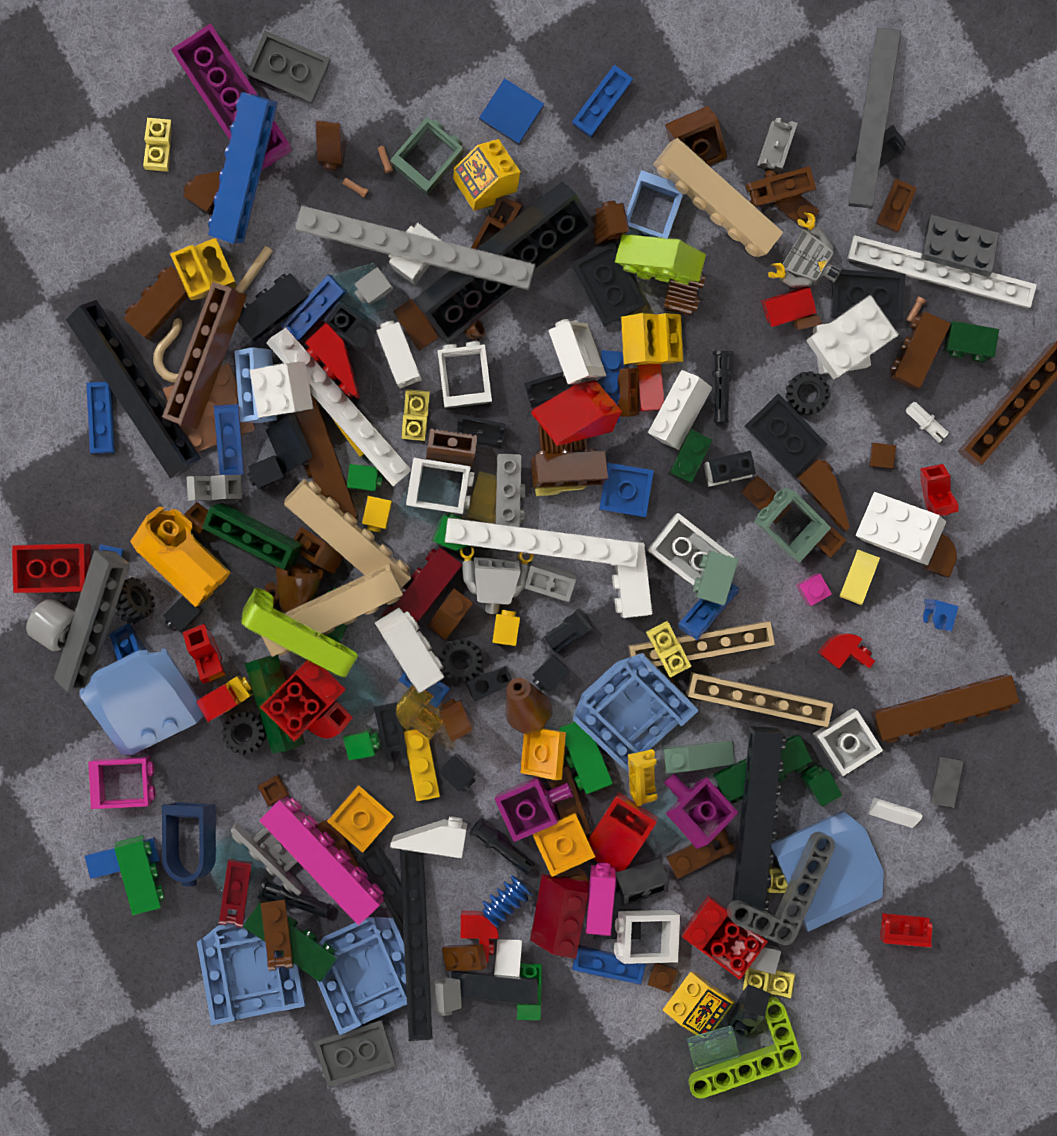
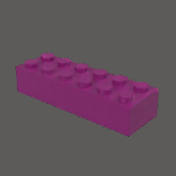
M210 23L170 50L229 140H231V126L236 118V104L239 97H241V93L255 95L257 93ZM274 120L262 170L293 151Z

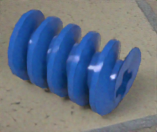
M513 875L510 876L512 884L506 881L503 882L506 890L496 889L498 897L492 894L489 895L491 903L485 900L482 901L485 908L482 912L497 928L500 927L499 919L502 921L507 920L506 913L514 914L512 906L520 909V900L527 902V894L533 896L526 885Z

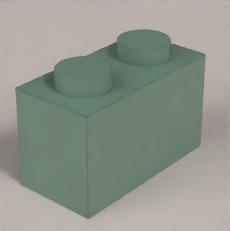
M708 551L707 555L703 554L699 568L703 569L701 577H696L692 590L696 592L695 597L725 605L738 559L714 551Z

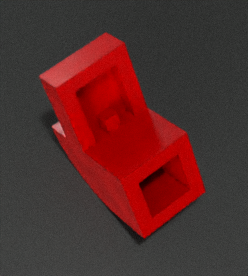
M939 464L920 468L921 486L928 512L932 511L939 516L959 512L958 502L951 493L950 474L945 466Z
M202 624L183 632L187 651L195 660L201 682L205 684L224 676L225 672L221 661L223 660L215 638L207 626Z
M849 633L833 635L817 652L836 668H840L850 655L869 669L875 662L870 657L872 653L862 645L859 648L857 647L863 639Z
M229 682L196 701L207 722L241 703Z
M336 701L307 729L321 738H333L341 733L353 717Z
M461 911L460 939H479V944H483L486 962H489V955H494V941H489V939H498V928L487 919L482 911Z

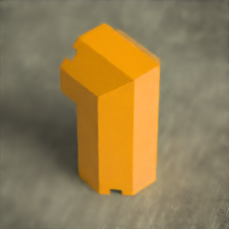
M158 507L146 516L130 542L135 550L195 607H199L213 594V591L219 585L221 586L231 572L195 539L193 534L191 535L192 522L178 509L166 511L164 507Z

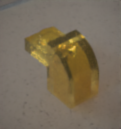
M412 685L398 702L396 715L400 724L407 731L412 726L430 740L443 725V721L427 708V705L434 696L426 689L419 693L415 686Z

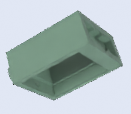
M428 117L425 118L390 160L391 165L427 196L464 153L463 143L455 135L449 136L443 131L445 129L444 126L436 119L431 121ZM428 131L453 151V154L430 181L404 160Z
M784 487L775 494L774 500L759 512L757 519L754 521L790 558L799 563L831 529L795 491ZM792 501L811 522L788 545L769 525Z

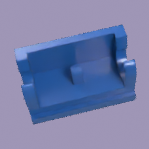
M925 599L924 623H927L929 614L933 613L932 622L935 624L936 629L952 631L959 606L938 600Z

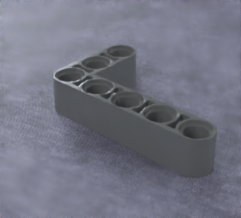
M820 831L811 834L775 915L746 902L735 900L727 907L729 918L738 926L779 944H791L799 932L835 849L834 840ZM825 838V847L822 849H818V841L820 839ZM815 860L816 868L813 871H808L807 866L809 862ZM801 883H807L806 890L803 893H798V886ZM797 905L796 913L788 915L789 907ZM744 908V915L741 918H735L736 910ZM765 917L766 924L758 928L756 925L758 919ZM782 927H787V934L783 937H778L779 930Z

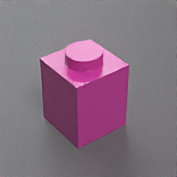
M815 573L796 584L798 591L808 606H812L831 595L820 573Z

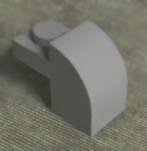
M241 475L187 477L188 501L242 499Z

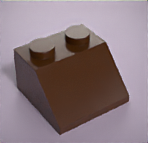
M709 106L665 124L669 142L678 138L708 166L728 158L719 120Z

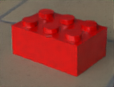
M91 544L12 545L13 593L82 592L91 563Z

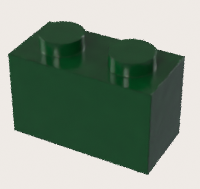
M957 321L950 322L951 324L946 332L943 351L949 352L950 357L963 358L964 355L972 356V361L986 362L987 359L995 357L1000 329Z
M690 430L668 474L689 484L692 483L712 439Z
M814 764L804 770L805 774L800 776L814 802L821 807L843 796L829 770L822 765L817 767Z

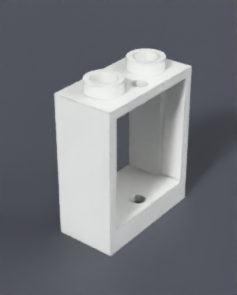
M564 319L557 322L555 328L548 330L568 384L576 385L591 380L597 381L606 377L587 323Z
M391 320L381 324V329L376 331L398 387L401 389L422 381L400 323H394Z
M479 341L468 342L466 347L457 348L456 344L442 346L443 350H438L445 409L492 403L485 344L480 345ZM480 354L485 392L450 397L445 358Z
M413 458L406 505L464 514V510H469L471 496H466L468 486H473L474 473L470 472L471 467ZM423 466L463 473L458 507L418 501Z
M672 910L618 911V918L615 920L617 942L614 944V953L616 958L624 964L678 962L680 915ZM662 921L661 953L630 954L632 922Z

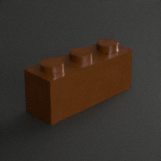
M172 266L164 268L158 274V280L153 286L149 285L141 293L142 298L137 304H131L125 311L127 315L123 319L148 340L151 339L188 297L178 271Z
M926 311L919 316L916 315L910 325V328L913 329L910 337L906 336L901 343L900 349L903 350L899 359L895 358L890 367V371H892L890 378L915 390L920 388L951 323Z
M594 448L586 449L583 452H574V450H563L560 453L540 451L530 461L534 489L603 485L608 479L605 451H597Z

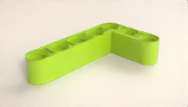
M260 588L253 590L243 608L241 622L245 627L339 676H347L358 657L356 652L273 609L274 598L265 590Z
M774 996L769 997L765 1015L774 1044L692 1073L688 1084L691 1093L696 1098H706L799 1064L801 1053L786 1009L780 999ZM771 1005H779L776 1013H768V1008ZM779 1027H786L787 1030L784 1035L778 1036L775 1034ZM786 1050H794V1054L790 1058L783 1057ZM771 1057L772 1062L769 1065H761L763 1058ZM742 1065L750 1066V1069L746 1073H740L738 1071ZM724 1072L728 1074L727 1078L723 1081L716 1079L719 1073ZM698 1080L706 1082L704 1087L700 1089L695 1088L694 1084Z

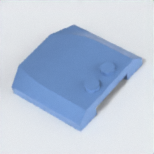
M161 649V652L148 653L147 650H139L96 671L91 676V681L88 685L80 690L81 699L118 751L123 755H133L197 724L204 716L196 703L199 697L167 649Z
M642 653L617 661L583 692L573 719L629 773L628 754L650 750L677 724L680 726L684 725L699 710Z
M840 811L775 841L771 845V851H773L776 863L780 867L788 885L811 834L820 831L830 836L835 842L832 857L803 920L805 929L808 932L883 897L884 870L866 829L845 811ZM825 838L820 839L818 841V849H822L825 847ZM815 860L809 862L807 866L808 871H813L816 868ZM804 882L798 886V893H803L806 890L807 883Z
M367 917L359 926L355 922L322 938L320 943L324 945L327 942L337 949L335 954L339 956L324 980L321 982L317 981L339 1035L407 1005L404 939L394 918Z
M235 924L219 925L197 942L211 1026L306 1006L299 967L294 964L293 968L278 967L275 971H269L266 943L246 928L235 927ZM275 951L276 958L284 957L282 954Z

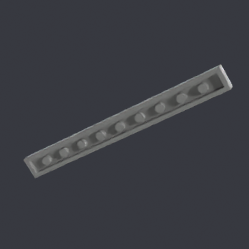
M301 206L295 227L296 231L527 290H529L535 269L534 264Z

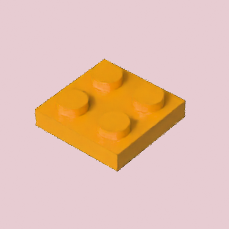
M543 728L534 733H524L520 773L552 780H562L566 732Z
M358 785L327 822L363 853L394 816Z
M575 813L558 820V823L532 834L552 877L595 857Z

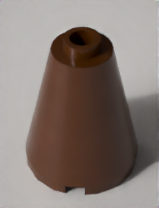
M296 562L294 566L286 570L276 566L275 571L281 613L284 614L314 600L323 577L324 570L322 568L311 565V569L302 566L303 563Z
M515 678L507 685L506 719L509 725L518 730V732L523 734L537 732L545 727L544 725L552 716L551 702L545 693L524 678Z

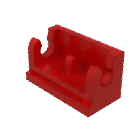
M810 287L799 288L761 300L767 323H770L771 327L817 313Z
M882 913L880 940L883 943L931 948L932 923H930L929 917Z

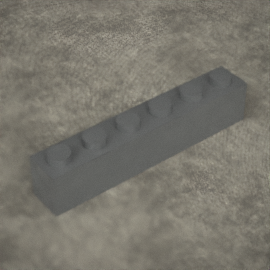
M94 551L54 677L67 692H80L82 687L85 688L91 681V676L95 673L129 567V563L116 552Z

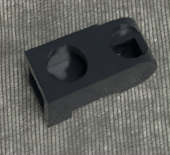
M503 666L466 681V685L473 701H477L507 687L512 678L507 666Z

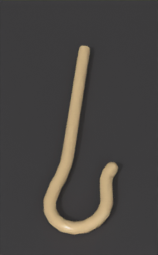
M267 246L263 248L235 290L243 294L245 293L273 250ZM179 318L173 321L171 330L157 344L153 357L157 373L164 380L175 383L178 374L169 372L165 368L163 354L181 331L182 320Z

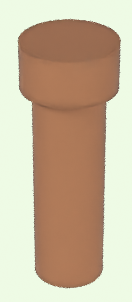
M378 147L384 172L394 171L389 162L385 147Z
M345 178L343 181L345 186L359 193L363 198L369 192L367 188L359 186L348 178Z
M917 297L916 303L906 319L910 323L913 321L922 305L926 303L925 299Z

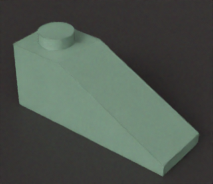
M732 740L662 747L663 765L666 773L693 771L734 764Z

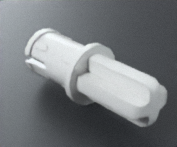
M913 402L906 409V413L920 425V429H925L938 443L943 440L942 437L945 438L949 432L934 419L935 416L933 414L930 416L918 403Z

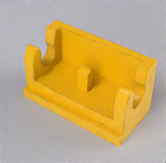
M653 749L628 754L629 792L637 807L658 799V794L646 795L656 792L654 765L657 763L656 759H654L655 752Z

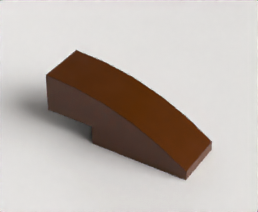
M509 195L499 197L490 215L487 216L471 249L476 250L518 217L524 204Z

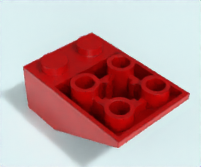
M326 323L305 342L309 346L306 351L318 364L321 361L324 362L323 370L334 381L339 379L342 382L339 387L350 399L355 396L359 400L361 397L347 345Z
M307 660L260 708L295 741L346 689L325 668Z
M618 792L588 838V842L595 855L592 859L598 863L610 864L611 867L615 868V873L625 870L656 825L658 817L642 806L637 807L634 801Z
M710 895L705 898L681 931L682 938L739 980L768 942L761 935L735 924L727 915V908Z

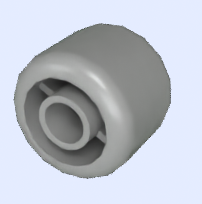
M46 599L31 611L26 625L27 634L51 651H60L64 648L75 612L56 599Z

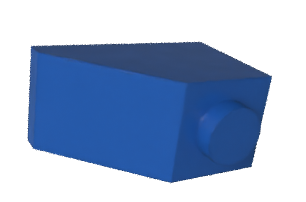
M129 623L109 634L117 660L123 659L139 650H146Z

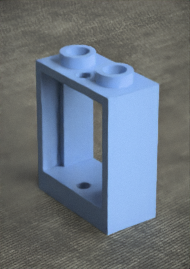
M641 170L626 212L630 230L627 235L668 239L683 196L675 188V184L672 181ZM642 186L675 197L663 234L630 223Z

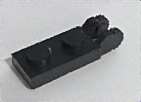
M398 702L375 706L374 710L383 753L386 754L389 771L395 770V761L392 756L393 751L400 750L402 765L404 768L409 767L407 746Z

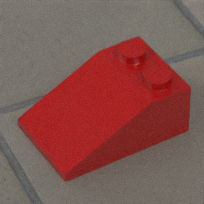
M591 380L572 386L533 409L531 414L556 445L559 446L613 432L622 410L596 380Z

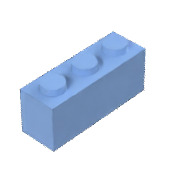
M247 348L235 351L240 422L263 423L276 421L277 415L258 418L250 370L273 366L272 350Z

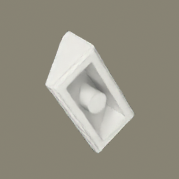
M873 798L869 810V815L911 828L923 816L918 811L877 798Z
M497 939L495 975L519 977L522 940Z

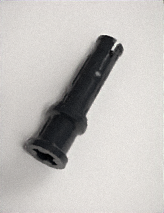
M712 351V355L715 356L714 371H712L713 378H715L714 422L729 423V378H732L733 371H731V356L734 355V351Z
M483 817L471 828L469 832L471 836L475 835L485 843L484 846L486 848L496 850L525 875L534 867L535 862H532L502 838L498 829L494 830L486 824Z
M266 878L263 879L257 896L258 899L263 897L271 901L286 900L287 905L322 916L323 918L326 917L330 903H325L302 894L297 896L294 892L290 893L283 885L279 886L270 883Z

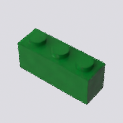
M575 721L559 726L561 732H566L565 745H567L570 753L566 755L570 768L575 767L578 776L574 778L579 790L584 789L586 794L613 784L596 742Z
M144 835L116 842L114 850L132 916L161 908V900L165 899L162 885H157L156 877H159L156 863L152 864L149 855H153L150 841H145Z

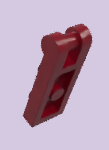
M228 860L219 925L226 926L228 923L235 924V927L243 928L253 862ZM229 909L237 910V915L229 914Z

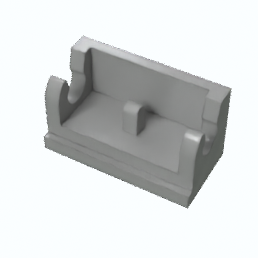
M776 118L775 121L771 122L757 164L758 167L770 169L776 173H780L784 166L798 124L793 121L789 122V124L783 123L781 118Z
M532 560L524 588L569 602L577 574Z

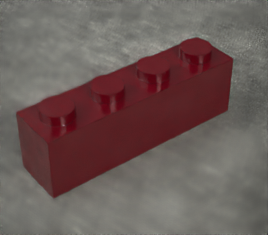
M441 547L438 550L433 548L425 558L428 563L423 569L417 568L411 576V579L414 580L408 588L406 586L402 588L403 595L399 596L400 599L394 607L390 604L382 616L385 617L397 608H400L403 613L408 612L415 622L418 623L461 568L462 563Z

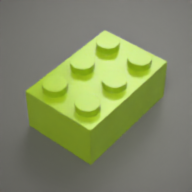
M622 234L615 262L624 266V271L637 273V277L650 280L651 277H656L655 279L662 282H669L670 279H675L674 281L677 283L688 285L689 281L699 282L706 254L681 240Z

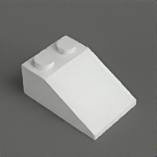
M449 817V820L444 819L394 835L390 847L462 858L467 823H464L462 818Z

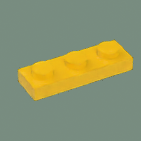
M427 727L404 731L416 801L440 797Z

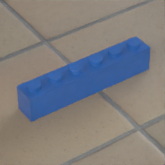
M241 93V97H239L236 104V118L231 126L230 144L225 151V165L219 176V190L214 197V212L208 223L209 236L233 244L244 243L278 104L277 101L251 93Z

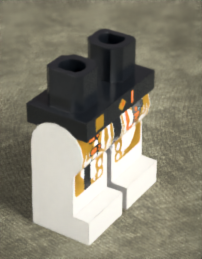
M751 450L710 459L703 464L708 487L728 483L729 480L732 482L750 478L756 474Z

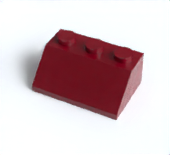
M542 874L530 941L552 955L576 959L589 894V882Z

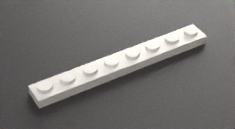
M855 235L852 238L847 257L849 261L894 273L906 274V276L1023 308L1028 309L1031 307L1037 284L996 273L986 277L921 259L922 253Z
M287 328L268 340V346L284 364L305 361L310 393L392 486L396 485L411 472L409 466Z
M448 518L445 542L632 567H636L639 543L453 518Z

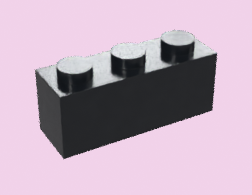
M291 273L287 276L286 274L279 276L274 281L275 285L269 290L265 288L255 296L256 300L250 305L248 303L244 304L238 322L254 342L293 313L308 297Z

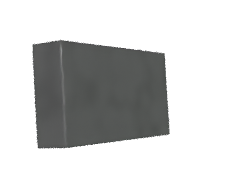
M939 756L930 803L954 808L963 761Z

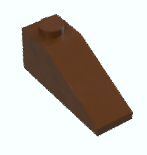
M316 120L317 160L320 165H323V169L337 171V167L343 168L347 142L341 124Z
M817 459L795 480L842 531H847L850 526L836 477L832 473L834 469L826 460L821 461Z
M453 698L442 704L443 709L439 713L451 742L473 730L475 723L461 699L455 701Z

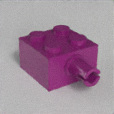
M675 773L664 781V784L677 797V802L665 814L697 849L709 844L738 814L737 810L707 777L696 782L691 788H687Z
M536 776L497 793L494 799L515 842L557 824L559 816L554 807L555 803L572 797L573 792L568 782L548 790L541 777Z

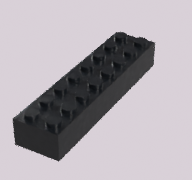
M562 181L476 250L534 264V275L594 228L595 225L577 194ZM450 270L413 299V302L435 332L448 344L518 287Z

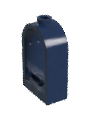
M172 802L162 805L163 866L172 879L182 882V886H196L197 879L207 876L215 865L216 804ZM179 817L199 818V866L195 873L187 871L179 858Z

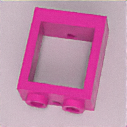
M150 756L93 759L88 762L91 809L143 807L151 805L153 803L152 800L156 799V788L151 782V776L155 774L154 762H150ZM142 764L144 798L105 800L103 766Z
M597 863L596 866L591 865L586 918L587 934L608 936L611 934L616 876L615 868L607 863Z

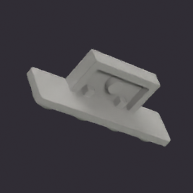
M498 454L496 524L519 527L520 522H524L525 508H520V498H525V484H521V455Z
M235 822L231 828L234 840L249 848L250 855L257 861L261 860L266 865V870L272 876H278L283 881L282 884L290 893L294 892L299 896L302 893L303 886L288 871L298 861L265 826L252 837L238 822Z

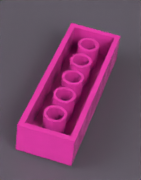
M287 796L279 800L259 821L359 926L385 900L382 896L384 892L377 884L374 883L372 885L366 879L368 875L361 867L357 866L355 868L349 862L351 857L345 850L341 849L339 851L333 845L335 840L327 832L322 834L316 828L319 825L318 822L311 815L306 816L300 810L302 805L295 798L292 797L290 799Z

